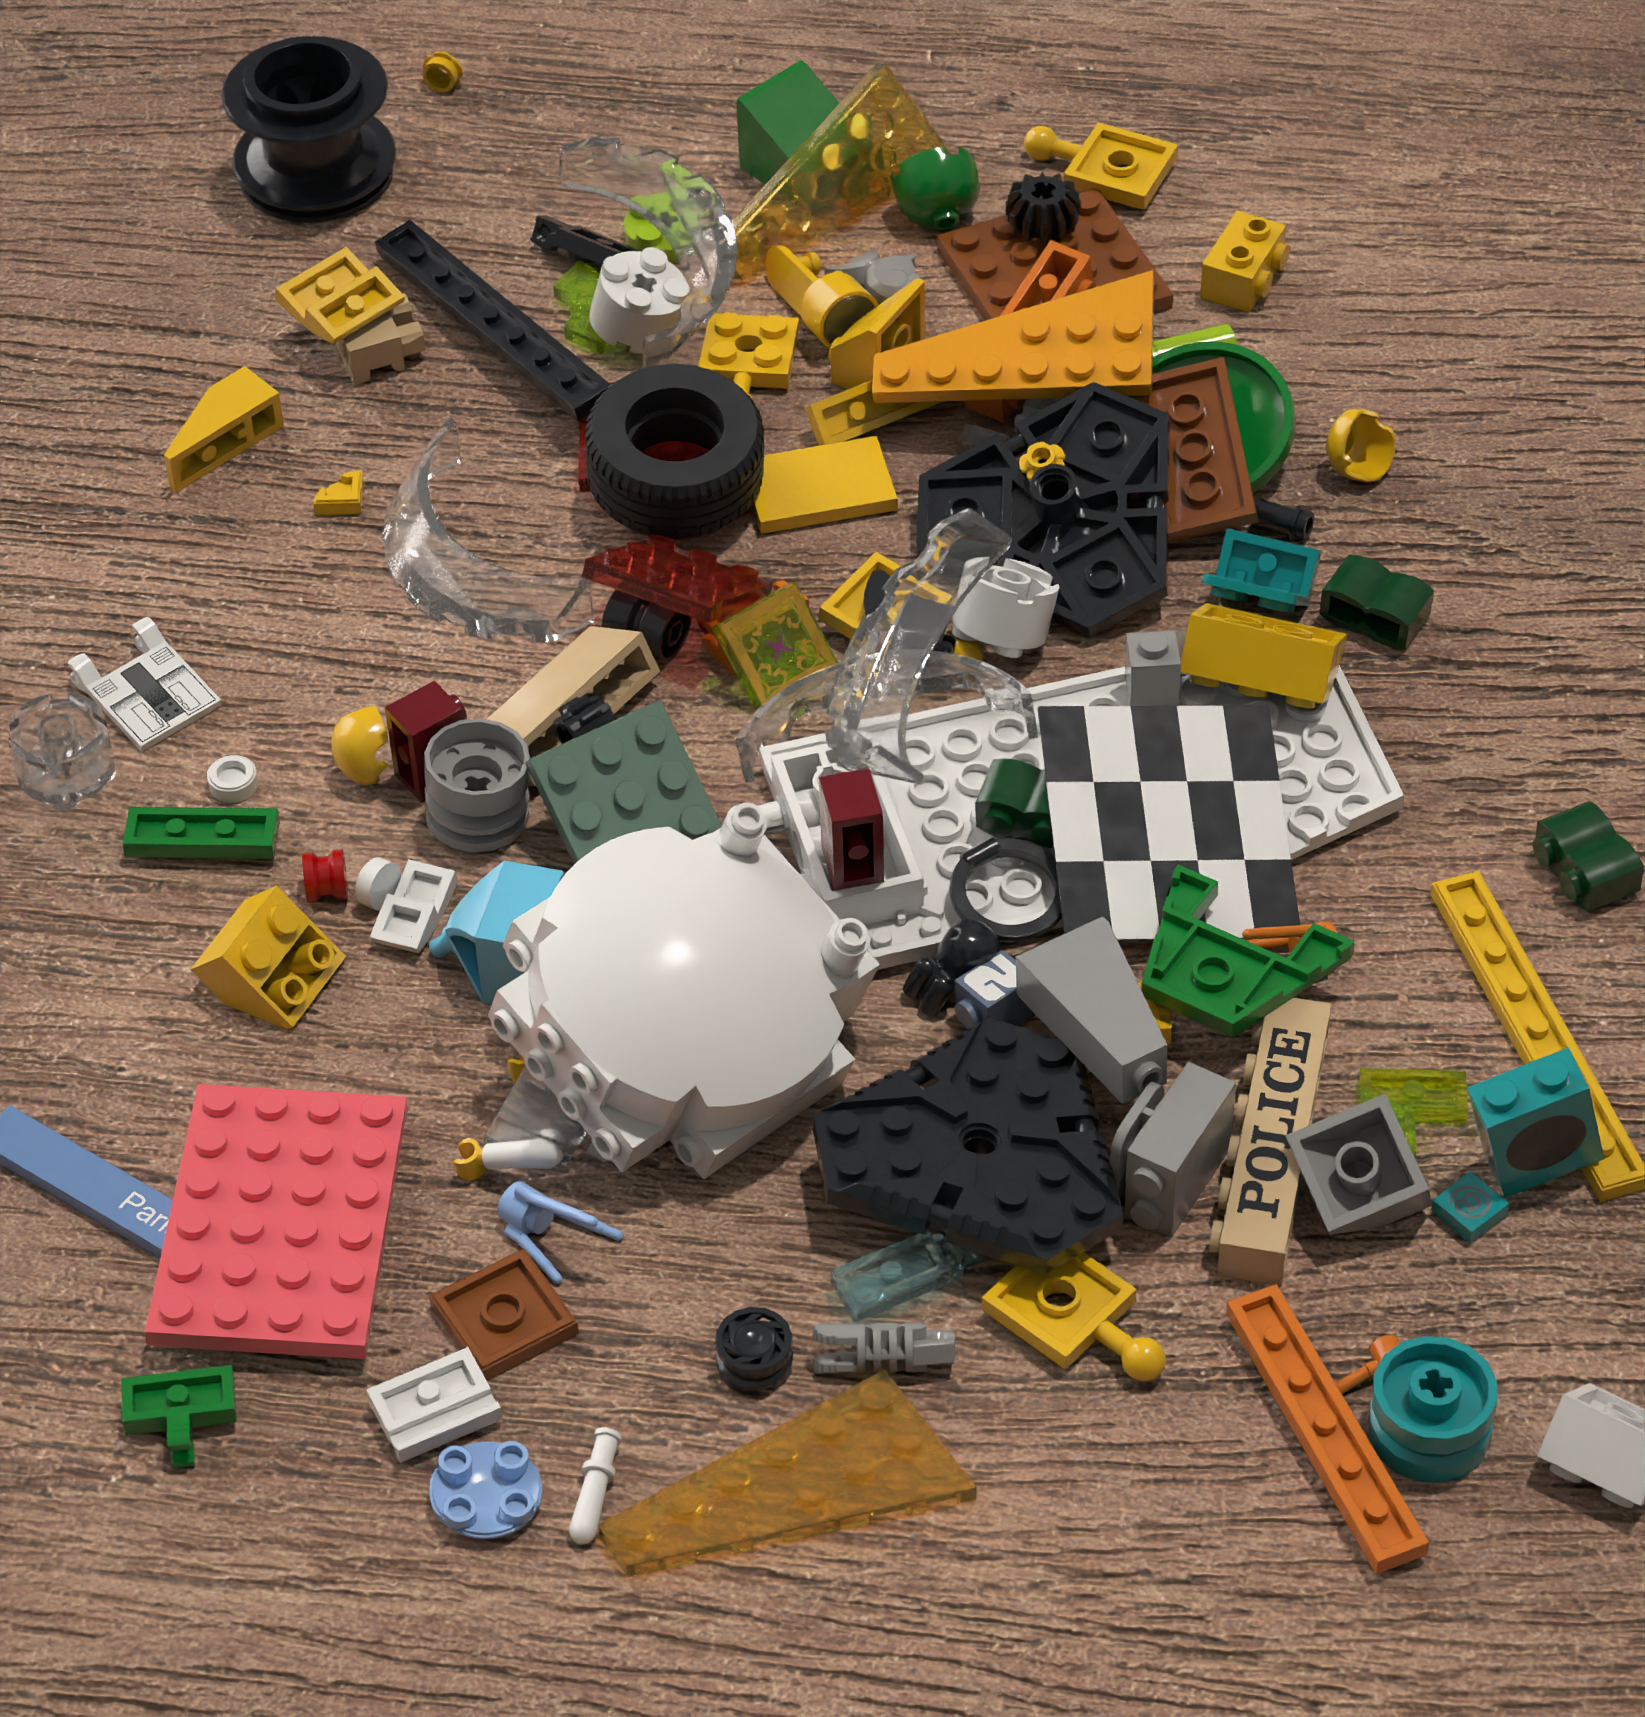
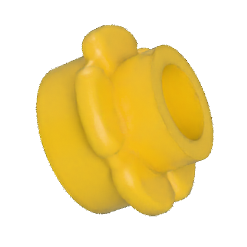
M438 51L433 56L429 55L425 58L422 76L430 89L443 93L451 90L453 86L457 87L460 84L463 68L452 55Z
M1038 442L1029 446L1027 449L1028 453L1023 454L1019 461L1021 472L1026 473L1030 481L1034 473L1044 466L1050 464L1065 466L1063 462L1065 453L1056 444L1050 446L1045 442ZM1040 460H1047L1045 463H1039Z

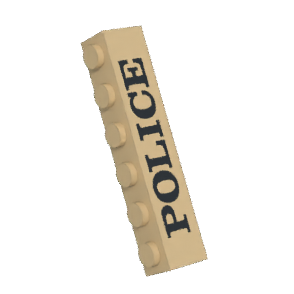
M1291 998L1253 1024L1251 1044L1259 1045L1257 1055L1248 1053L1246 1058L1243 1085L1251 1086L1249 1095L1239 1094L1235 1126H1242L1243 1128L1241 1137L1231 1135L1226 1167L1234 1168L1233 1178H1222L1218 1209L1226 1210L1224 1221L1214 1220L1210 1238L1209 1252L1219 1254L1218 1276L1282 1286L1302 1181V1173L1285 1135L1307 1127L1313 1122L1329 1035L1332 1003Z

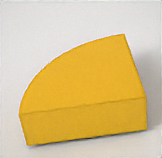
M363 470L344 473L340 475L339 481L331 484L326 489L324 487L321 488L314 498L315 515L362 514Z

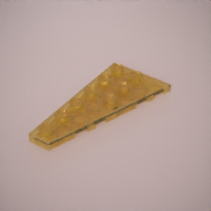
M876 63L711 243L709 248L733 279L744 280L766 268V257L771 247L783 245L791 252H794L893 197L894 192L890 176L893 173L896 177L901 173L899 164L905 159L919 152L937 147H945L947 154L952 153L889 66L885 63Z
M884 1369L599 1523L598 1532L599 1538L626 1576L633 1577L695 1563L699 1555L731 1548L732 1554L753 1550V1543L782 1537L784 1543L870 1524L872 1517L904 1509L906 1515L927 1511V1504L953 1498L956 1499L957 1504L977 1500V1487Z

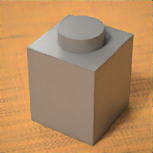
M1175 630L1126 633L1125 681L1129 706H1179L1181 661Z

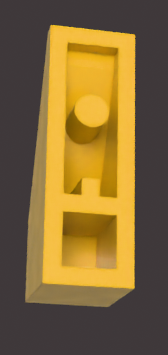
M246 366L209 387L164 454L170 489L177 493L284 427L279 392Z

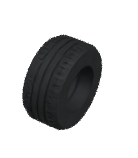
M676 363L653 365L634 371L616 381L596 400L594 407L590 411L585 434L587 478L590 491L599 506L611 518L632 531L662 539L697 538L716 532L732 523L755 501L756 495H758L762 486L764 474V426L762 416L750 396L739 385L718 372L696 365ZM682 441L701 446L709 452L695 459L672 462L652 458L641 451L662 442Z

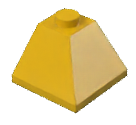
M914 279L857 320L842 337L839 336L833 341L828 353V360L831 362V383L850 389L873 380L874 354L925 339L924 280Z

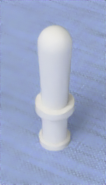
M603 1427L595 1430L593 1436L595 1443L591 1458L585 1461L582 1466L581 1473L585 1479L569 1526L570 1537L578 1544H588L595 1538L607 1484L613 1482L616 1470L612 1463L616 1448L621 1444L622 1436L611 1428Z

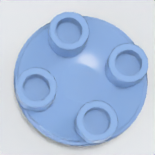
M506 1441L503 1443L475 1442L464 1446H450L441 1452L438 1465L430 1480L429 1496L435 1514L448 1528L471 1538L493 1539L519 1530L532 1519L542 1499V1481L538 1469L528 1458L527 1449L521 1443L516 1441Z

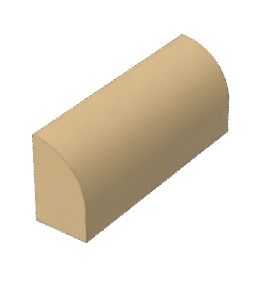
M590 626L490 715L487 720L501 722L517 731L528 745L529 757L533 758L561 745V742L554 733L555 725L553 724V721L561 716L558 708L575 697L580 698L583 695H587L589 698L598 695L601 697V700L610 705L612 712L616 713L660 672V669L642 632ZM530 774L529 786H536Z

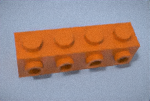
M1050 240L1000 316L1095 288L1096 283L1093 282L1091 257ZM1026 399L971 400L964 402L965 407L1006 423L1014 409H1020Z

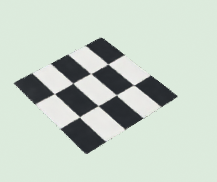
M1039 706L1037 708L1065 933L1103 916L1109 922L1117 940L1154 939L1155 934H1158L1164 903L1171 889L1172 875L1178 864L1218 881V896L1201 916L1200 921L1239 938H1244L1242 932L1245 929L1300 925L1268 706Z

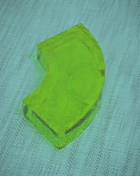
M578 260L553 285L554 297L564 303L571 312V316L564 326L565 339L602 354L610 344L597 335L589 320L591 302L600 273Z

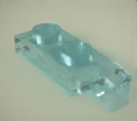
M928 1230L926 1235L917 1234L832 1269L833 1271L830 1272L831 1284L853 1322L856 1323L952 1283L964 1275V1270L982 1262L983 1257L981 1253L947 1243L946 1238L942 1234L931 1235Z

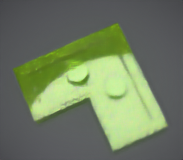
M1360 1068L1359 1103H1364L1386 1093L1415 1159L1417 1153L1415 1122L1467 1123L1466 1071Z

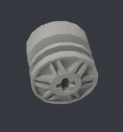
M482 718L467 719L443 727L430 738L424 753L426 781L425 815L428 828L439 841L453 849L472 853L487 852L511 844L524 832L529 819L528 785L530 782V772L525 762L530 757L528 745L517 731L501 722Z

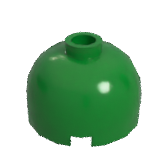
M937 147L919 152L899 164L901 173L896 177L893 173L890 176L894 196L900 211L913 223L924 227L947 230L958 225L960 220L967 216L974 208L980 193L979 175L972 153L966 149L958 148L960 155L947 154L945 147Z

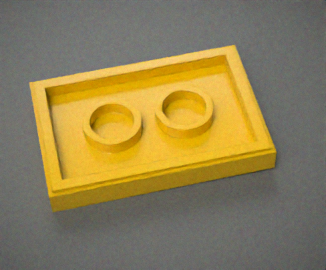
M877 436L764 455L762 486L752 506L760 533L764 534L898 510V498Z

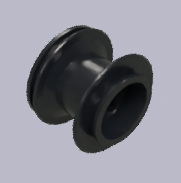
M299 36L273 42L254 50L230 70L223 83L221 93L223 108L229 119L238 128L245 131L234 148L232 157L233 172L245 198L256 209L285 221L297 223L327 222L351 216L367 208L386 191L393 176L396 146L388 127L378 118L374 117L381 108L388 89L386 71L376 57L362 47L341 39L324 36Z

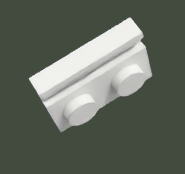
M469 1347L366 1390L368 1402L389 1443L393 1445L400 1463L502 1420L501 1407L491 1394V1388Z

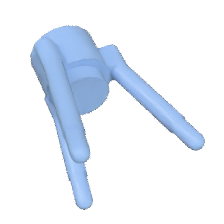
M521 1181L509 1186L499 1201L498 1216L508 1223L504 1230V1235L518 1243L522 1249L525 1248L532 1260L554 1284H560L563 1279L562 1276L527 1236L533 1232L535 1234L544 1232L551 1224L554 1215L616 1241L623 1238V1233L620 1230L598 1221L596 1217L586 1214L581 1210L548 1198Z

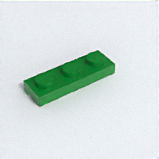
M129 807L122 843L125 857L274 859L280 825L278 808Z

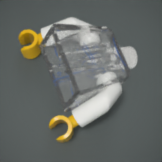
M519 1053L520 1060L511 1058L507 1061L510 1076L516 1083L483 1139L487 1144L481 1149L476 1140L471 1138L463 1139L458 1145V1150L463 1160L456 1159L452 1163L461 1179L471 1181L480 1178L486 1169L531 1168L561 1171L565 1169L577 1147L603 1162L607 1159L598 1153L592 1142V1137L577 1120L570 1119L563 1112L557 1096L545 1082L539 1081L531 1075L525 1065L524 1058Z

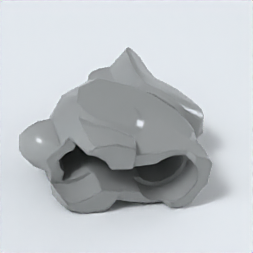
M876 251L863 253L855 257L848 264L828 267L824 273L826 275L833 271H842L852 276L875 298L878 305L914 279H920L919 274H916L915 254L904 256L892 255L880 258Z

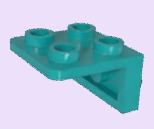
M1227 528L1216 575L1204 573L1202 583L1213 586L1211 595L1247 602L1249 594L1259 596L1258 606L1294 613L1295 605L1309 606L1322 550Z

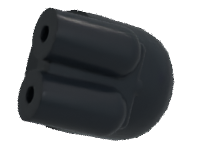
M965 919L957 922L949 928L934 952L933 957L926 955L917 960L902 987L903 992L912 999L921 1000L919 1009L924 1014L931 1017L936 1016L953 992L955 979L976 966L989 962L1000 952L1001 944L998 936L988 925L981 921Z

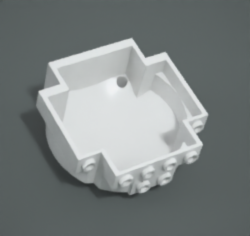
M742 803L733 806L728 811L720 829L694 840L671 827H660L628 833L600 845L581 858L564 875L549 898L512 920L502 947L505 949L510 963L518 971L525 973L497 990L487 1015L491 1020L494 1031L502 1040L510 1042L524 1058L525 1065L531 1075L537 1080L545 1082L557 1096L563 1112L570 1119L577 1120L592 1137V1142L598 1153L603 1158L612 1160L621 1172H624L670 1140L680 1160L685 1165L693 1167L705 1179L840 1086L855 1061V1058L842 1045L838 1037L844 1026L843 1021L854 1015L880 966L878 961L867 950L870 945L869 932L866 926L858 919H839L764 835L767 829V819L761 808L753 803Z

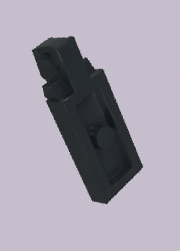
M547 215L536 217L532 237L530 238L531 242L546 251L563 248L568 251V258L586 264H592L594 261L603 265L604 260L610 256L622 252L640 251L582 226H571Z

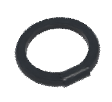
M991 838L960 855V860L956 864L950 878L949 895L952 906L961 920H978L985 923L995 932L999 941L1021 942L1045 934L1063 918L1056 858L1044 848L1021 839ZM1012 857L1023 859L1035 864L1047 874L1054 887L1055 896L1049 909L1042 916L1031 922L1019 925L996 923L978 913L968 900L965 885L971 873L997 858Z

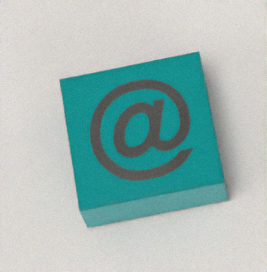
M1470 1171L1432 1200L1431 1211L1467 1242L1471 1243L1508 1215L1509 1203Z

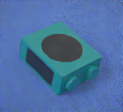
M1569 1047L1467 1087L1484 1156L1504 1198L1605 1159L1590 1089Z

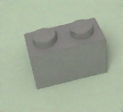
M1386 1093L1285 1135L1329 1235L1383 1227L1431 1207L1429 1187Z

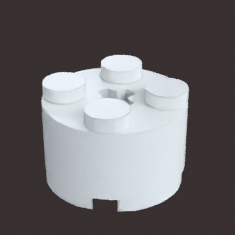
M647 247L642 252L628 251L610 256L603 262L593 295L589 314L590 324L601 339L614 347L618 341L631 346L629 352L638 354L658 352L671 343L678 329L690 287L680 270L667 261V255L658 248Z
M990 557L972 558L965 564L952 617V634L963 640H979L994 645L993 649L996 653L1011 658L1021 657L1023 649H1033L1042 646L1047 639L1060 588L1059 584L1051 586L1053 577L1048 572L1025 562L1005 558L1002 567L989 565Z

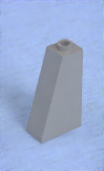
M1103 916L1016 956L1017 996L1122 1104L1139 1097L1150 1082L1160 1085L1167 1083V1043L1109 922Z

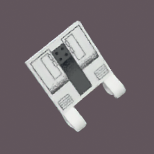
M145 617L132 625L133 631L138 634L134 638L135 645L144 654L106 676L101 677L86 654H79L68 661L69 667L73 670L70 678L74 686L86 692L141 752L222 706L221 699L166 642L155 623L149 617Z

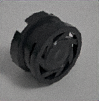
M748 1307L736 1310L724 1318L717 1328L715 1338L716 1362L721 1380L730 1389L743 1395L759 1396L758 1391L771 1388L774 1392L784 1385L792 1373V1362L794 1360L792 1350L793 1338L788 1322L779 1313L761 1307ZM765 1318L769 1321H761L760 1319Z

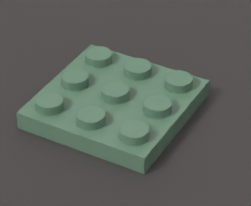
M661 699L530 758L525 762L574 865L593 849L628 833L651 828L671 827L694 840L715 832L722 827Z

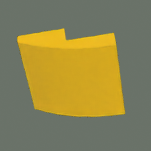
M347 246L277 287L275 292V300L291 316L312 333L332 344L337 343L403 303L405 296L377 266L368 270Z

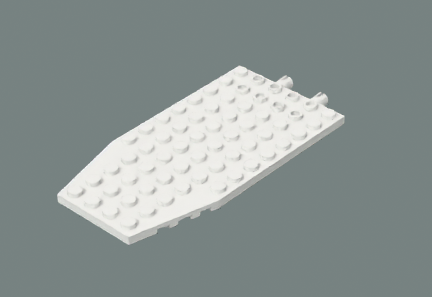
M1340 665L1330 697L1323 704L1316 702L1315 708H1302L1286 703L1287 696L1268 692L1266 698L1244 695L1238 692L1239 685L1220 681L1219 687L1198 685L1190 682V674L1181 673L1179 706L1269 707L1291 860L1403 809L1404 794ZM1125 666L759 747L760 763L774 798L773 802L758 805L767 819V829L764 835L783 831V834L788 836L801 872L800 875L839 919L855 918L866 926L870 935V945L867 950L880 964L877 970L914 962L926 955L933 957L934 952L949 928L962 921L956 914L949 895L950 878L956 864L960 860V855L991 838H1007L992 836L976 827L975 802L992 761L1001 758L1015 759L1029 763L1040 770L1045 769L1037 708L1039 706H1129ZM869 768L883 811L884 882L834 891L821 847L819 777ZM1025 837L1013 838V839H1021V840L1029 841V842H1031V843H1034V844L1038 845L1037 843H1035V842H1033V841H1031V840H1029V839H1027V838H1025ZM1042 847L1055 857L1054 848ZM1012 857L994 859L974 870L965 885L968 900L978 913L991 921L1006 925L1024 924L1039 918L1049 909L1055 896L1052 882L1041 868L1029 861ZM1063 918L1051 930L1064 927Z

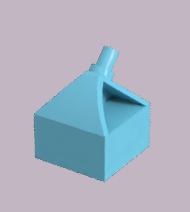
M503 861L484 876L459 902L451 913L447 925L443 928L442 934L430 941L429 948L431 953L437 958H442L451 952L455 953L482 1003L492 1005L497 990L525 973L518 971L510 963L506 951L502 947L512 920L549 898L564 877V871Z

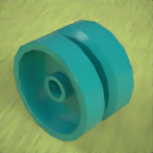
M1422 1336L1401 1342L1387 1352L1374 1373L1372 1401L1369 1412V1440L1380 1460L1397 1474L1417 1482L1444 1483L1464 1477L1479 1466L1491 1444L1493 1420L1497 1407V1379L1488 1361L1472 1347L1448 1337Z

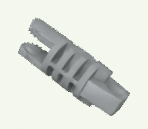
M926 1323L814 1324L813 1339L823 1345H857V1352H829L815 1356V1359H813L814 1372L818 1374L866 1373L868 1371L874 1373L927 1371V1365L955 1362L954 1331L926 1329Z

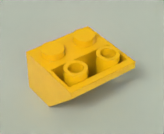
M276 885L245 899L190 970L225 1005L288 1030L294 1027L346 958V955Z

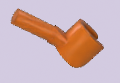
M1385 1335L1374 1340L1369 1346L1373 1360L1335 1382L1341 1394L1368 1379L1374 1378V1373L1383 1356L1399 1344L1398 1338L1395 1335Z

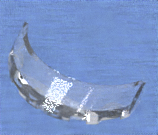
M597 136L560 146L558 149L559 178L563 187L599 194L635 210L663 234L678 257L683 275L690 287L689 295L682 301L680 306V322L673 328L647 335L643 338V369L653 365H663L715 314L732 284L737 261V239L732 217L725 212V202L713 185L702 174H693L690 170L679 164L678 157L662 149L649 151L621 144L619 137Z
M449 418L434 435L399 486L385 515L382 534L384 556L389 573L396 586L402 588L406 593V599L429 618L436 622L447 620L464 627L465 634L483 639H489L496 635L531 636L532 643L549 642L592 624L595 620L592 585L586 578L541 577L499 567L481 559L461 546L440 523L430 500L429 479L435 474L460 463L462 459L458 425L453 418Z
M970 508L938 523L926 535L928 543L919 557L894 571L882 588L885 591V595L881 604L874 612L863 617L842 658L841 668L835 676L826 713L834 718L833 727L825 735L828 747L836 751L839 762L849 769L856 771L869 768L873 775L919 785L923 781L924 775L910 764L905 741L908 713L917 683L934 646L958 607L981 577L1009 549L1012 542L1011 536Z
M924 650L876 653L827 666L793 682L766 701L748 719L736 736L735 741L745 783L755 781V761L759 755V747L786 742L790 737L792 726L796 719L811 711L951 689L970 688L980 692L987 706L992 710L1021 714L1026 721L1028 738L1035 739L1039 738L1034 700L1024 685L1011 675L993 665L967 656Z

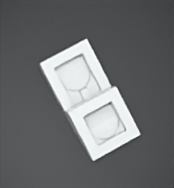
M408 859L395 894L387 893L370 935L371 942L419 953L432 936L449 904L458 883L456 872Z

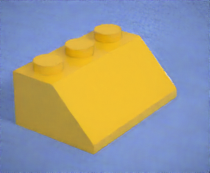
M1205 603L1190 614L1181 657V673L1190 674V682L1198 685L1219 687V683L1222 681L1239 685L1238 692L1244 695L1266 698L1267 693L1272 692L1287 696L1286 703L1302 708H1315L1316 702L1323 704L1330 697L1348 634Z

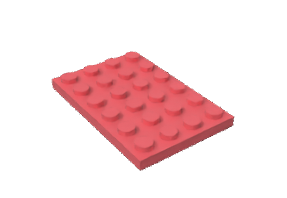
M198 1084L145 1328L146 1345L366 1359L408 1111L407 1097Z

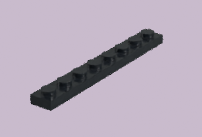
M408 220L374 242L380 257L576 421L579 422L590 415L596 400L611 386L598 373L411 220Z

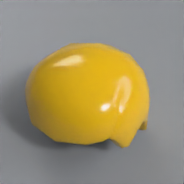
M1350 409L1342 413L1332 424L1326 441V453L1333 469L1339 475L1351 480L1372 482L1379 481L1389 471L1395 455V434L1392 428L1381 424L1376 419L1380 416L1378 413L1366 409Z
M370 705L341 717L334 726L331 739L332 755L336 766L346 777L364 786L378 783L380 780L379 775L388 767L387 762L376 759V751L388 740L387 731L377 707Z

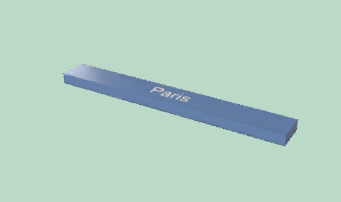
M9 1105L0 1113L1 1165L158 1258H161L173 1202L172 1199L13 1106Z

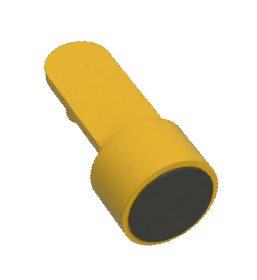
M786 246L771 247L766 257V273L770 285L801 316L805 326L827 348L830 349L837 337H842L857 320L878 306L877 301L852 276L842 271H833L818 279L816 276H818L822 269V261L815 252L805 253L803 257H796Z

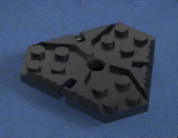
M1092 382L1016 423L1017 435L1003 441L999 433L919 475L916 552L919 560L950 574H956L961 579L966 562L976 557H990L989 565L1003 567L1005 558L1036 566L1053 577L1051 586L1059 584L1060 587L1052 619L1090 638L1168 596L1169 515L1167 507H1164V504L1169 501L1170 422L1168 413ZM1038 442H1045L1050 446L1056 444L1062 448L1065 453V459L1063 460L1065 466L1060 464L1044 466L1034 473L1030 481L1026 473H1022L1020 470V460L1017 461L1015 456L1027 451L1029 446ZM1040 460L1039 463H1045L1047 460Z
M989 1017L956 1035L955 1039H949L942 1043L941 1047H935L929 1050L926 1055H920L911 1060L909 1069L905 1071L902 1069L893 1070L884 1075L883 1079H877L870 1083L869 1087H863L855 1091L854 1095H848L813 1115L812 1130L826 1202L839 1208L922 1235H926L930 1225L947 1229V1243L1042 1274L1049 1273L1121 1230L1124 1217L1116 1182L1113 1178V1170L1110 1166L1109 1155L1106 1151L1104 1136L1098 1133L1100 1119L1095 1108L1096 1104L1092 1096V1088L1089 1083L1086 1066L1060 1039ZM941 1203H942V1204H945V1205H948V1206H951V1207H954V1208H950V1207L941 1205Z

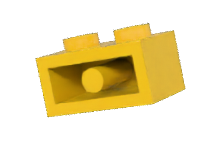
M1237 210L1202 263L1200 298L1250 313L1260 297L1265 298L1269 293L1275 272L1277 270L1282 271L1286 266L1290 253V245L1285 244L1286 225Z

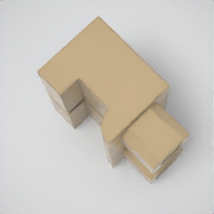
M403 293L405 296L403 303L335 343L353 385L371 381L370 370L391 364L395 370L404 371V356L425 351L422 328L418 321L413 322L410 302L405 293Z

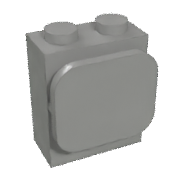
M1187 1062L1165 1096L1164 1086L1155 1082H1150L1120 1124L1111 1146L1110 1166L1113 1170V1178L1116 1182L1119 1198L1125 1196V1217L1133 1220L1144 1229L1156 1230L1171 1238L1173 1237L1228 1154L1230 1137L1233 1132L1236 1082L1191 1062Z

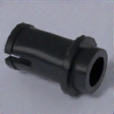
M1257 499L1255 506L1259 522L1251 524L1252 527L1289 535L1290 541L1297 542L1299 539L1307 540L1314 525V513L1307 511L1306 506L1298 505L1296 508L1269 502L1266 499Z

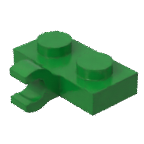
M232 1365L121 1378L122 1424L125 1436L167 1431L168 1451H171L172 1469L195 1466L192 1427L237 1422L235 1377Z

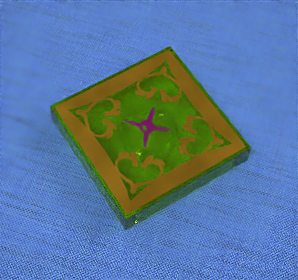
M796 581L784 585L712 626L718 641L757 713L768 709L840 667Z

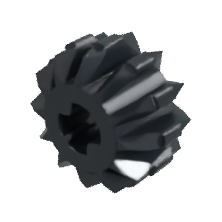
M1043 171L1037 177L1025 174L1022 182L1012 183L1008 194V201L1005 202V214L1008 216V222L1012 226L1013 234H1024L1026 242L1035 238L1041 239L1043 244L1050 238L1062 241L1064 233L1075 232V226L1079 221V214H1081V200L1079 199V193L1075 190L1074 182L1063 181L1061 174H1056L1052 177L1045 176Z

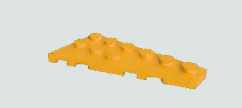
M1153 270L874 354L872 383L874 403L1064 398L1092 382L1126 396L1152 395Z

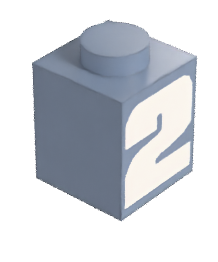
M1004 950L998 952L989 962L978 965L955 979L957 1001L955 1012L959 1021L966 1029L989 1017L1019 1026L1036 1015L1017 996L1016 960Z

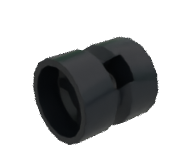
M624 581L612 593L605 607L602 627L642 632L654 659L669 662L676 657L685 643L691 626L692 613L691 608L683 602L666 595L657 600L656 593L653 590L632 581Z

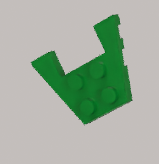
M1178 864L1172 875V885L1162 910L1158 934H1155L1143 976L1142 993L1145 999L1233 1038L1350 960L1354 955V940L1313 923L1287 957H1282L1200 921L1201 916L1218 896V881Z

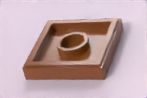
M525 1248L429 1295L431 1308L459 1349L462 1350L469 1347L486 1381L579 1334L577 1321Z

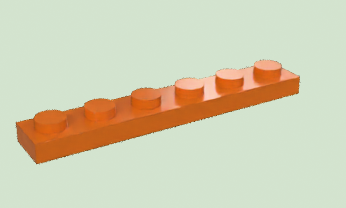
M1274 1284L1227 1301L1226 1315L1374 1572L1378 1574L1428 1555L1429 1541L1278 1285Z

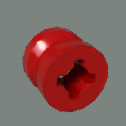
M343 849L333 850L328 856L320 857L313 852L302 853L307 903L318 902L322 896L331 895L337 900L348 899L347 873Z

